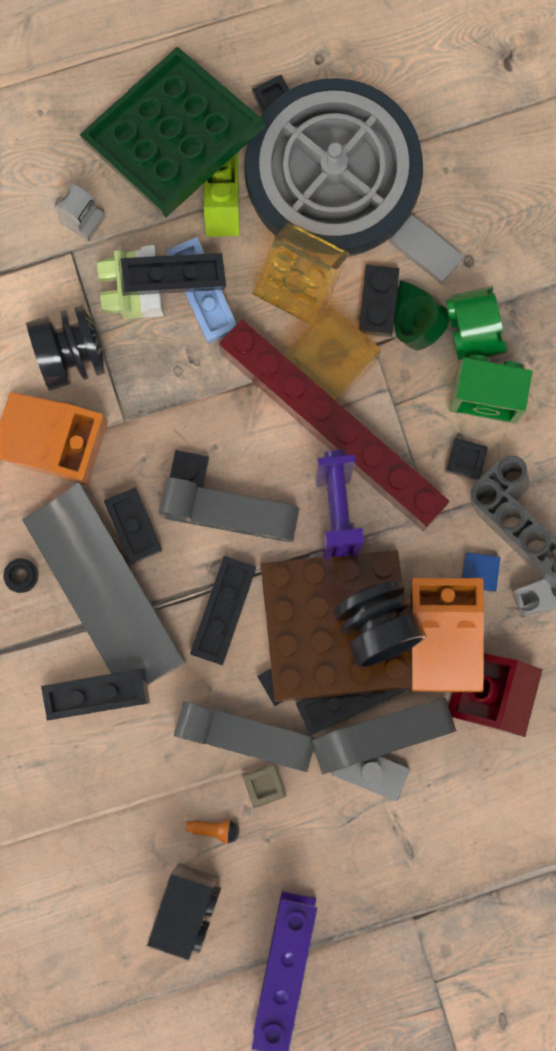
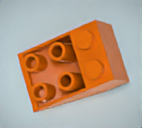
M10 392L0 421V461L75 483L80 482V484L88 486L108 421L104 414L71 404Z
M412 578L411 614L417 615L426 634L425 640L411 648L412 692H483V578Z

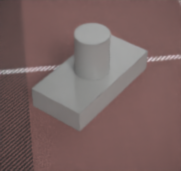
M378 756L333 771L332 775L398 801L410 768Z

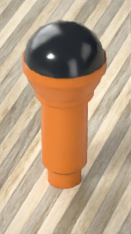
M231 819L218 821V823L197 820L187 821L185 828L186 832H191L194 835L216 837V839H219L224 844L235 842L240 833L238 824Z

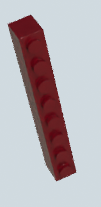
M243 319L219 343L220 353L327 448L331 451L346 450V455L355 454L354 471L423 532L448 505L450 501Z

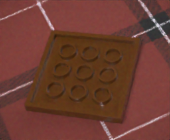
M398 550L363 553L351 557V555L342 557L331 556V559L321 557L261 563L274 702L412 689L411 649L373 666L357 668L348 645L360 633L342 634L340 627L346 621H336L333 614V609L362 589L388 581L399 580L402 582ZM406 609L399 614V617L406 615Z

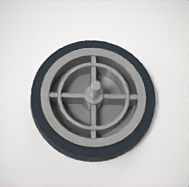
M340 78L320 79L301 84L285 92L260 116L266 127L248 143L245 156V181L249 198L257 215L267 229L279 240L305 254L325 258H343L362 254L376 248L401 228L412 212L420 194L423 179V156L421 144L412 122L402 108L389 96L370 85L354 80Z

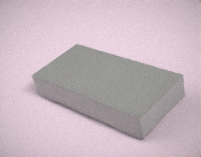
M411 215L390 239V243L441 285L464 258L461 253L414 215Z

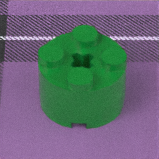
M493 286L451 295L452 298L446 299L451 328L458 327V331L453 332L458 360H462L463 357L469 358L470 355L492 357L507 353L506 343L502 341L501 333L503 326L495 294H493Z

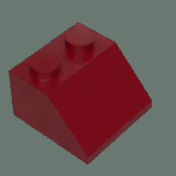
M484 653L483 692H452L449 703L452 718L526 737L543 669L519 660Z

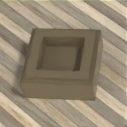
M275 763L242 775L253 808L287 797Z

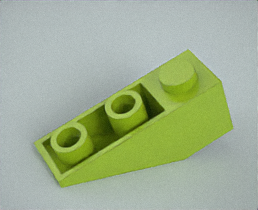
M239 152L204 183L206 237L240 236Z

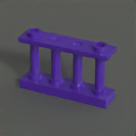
M346 450L327 451L324 453V458H318L316 487L327 486L331 531L325 532L322 546L324 559H331V556H359L364 544L363 528L354 529V523H350L346 484H349L356 461L355 454L346 455Z
M281 891L253 1030L252 1050L289 1051L318 908L315 906L316 897Z

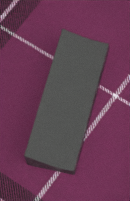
M80 482L39 510L22 519L111 673L144 668L148 686L186 663Z

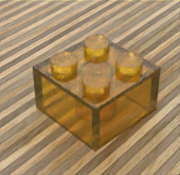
M288 222L274 238L252 294L313 325L326 308L349 253Z
M329 305L284 356L337 403H340L377 362L381 349Z

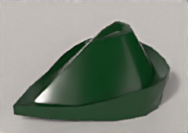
M400 280L394 318L396 336L407 347L419 351L434 344L444 334L449 324V315L446 307L435 296L413 284Z

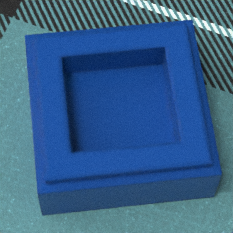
M466 552L462 578H483V591L496 592L500 557Z

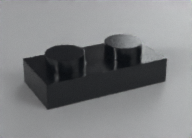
M366 265L359 334L392 337L400 268Z
M136 487L104 500L131 565L163 552Z

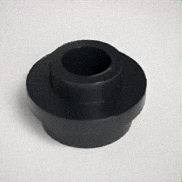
M27 559L11 561L6 566L3 574L6 586L16 593H26L36 586L39 577L36 566ZM20 570H25L27 572V579L20 583L16 580V574Z

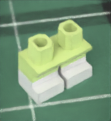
M155 245L143 246L141 250L130 252L117 250L114 251L113 258L97 261L99 281L117 280L118 287L116 291L100 292L103 313H121L123 319L164 316L161 294L122 295L119 270L120 258L157 256Z

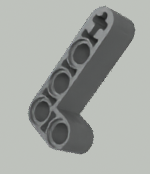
M506 456L473 485L470 494L474 510L544 580L556 589L555 568L550 560L553 555V560L556 564V538L516 501L529 487L530 481L527 466L524 460L518 456ZM510 472H519L521 474L514 481L505 479V476ZM485 495L496 496V499L490 504L479 502ZM511 517L521 520L515 527L510 528L503 525L504 521ZM535 540L545 543V546L539 551H531L527 546Z
M165 478L159 514L162 518L272 540L293 542L300 508L286 503L197 487V484L187 480Z
M442 698L334 731L311 742L323 775L456 732L457 730L447 700Z
M186 701L182 703L173 735L192 742L207 744L304 772H308L314 750L311 741L316 739L315 737Z

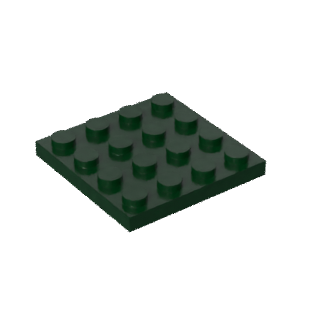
M177 46L79 135L88 147L166 218L266 126L259 115Z

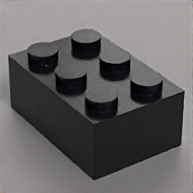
M178 863L170 874L147 947L188 961L193 951L200 953L210 925L209 921L204 920L205 915L212 917L221 891V887L215 886L218 877Z

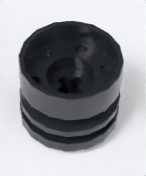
M83 304L74 307L78 320L74 324L71 323L66 310L61 311L62 327L58 329L55 328L49 316L26 322L32 348L49 391L70 385L71 376L69 368L75 366L83 380L89 379L85 365L88 362H92L97 376L105 373L104 351L94 321L86 313Z
M399 580L388 581L362 589L333 609L336 621H346L340 627L342 634L360 633L348 645L357 668L373 666L396 657L415 647L426 638L417 615L411 614L399 617V614L411 603L409 597H399L405 590L402 582Z

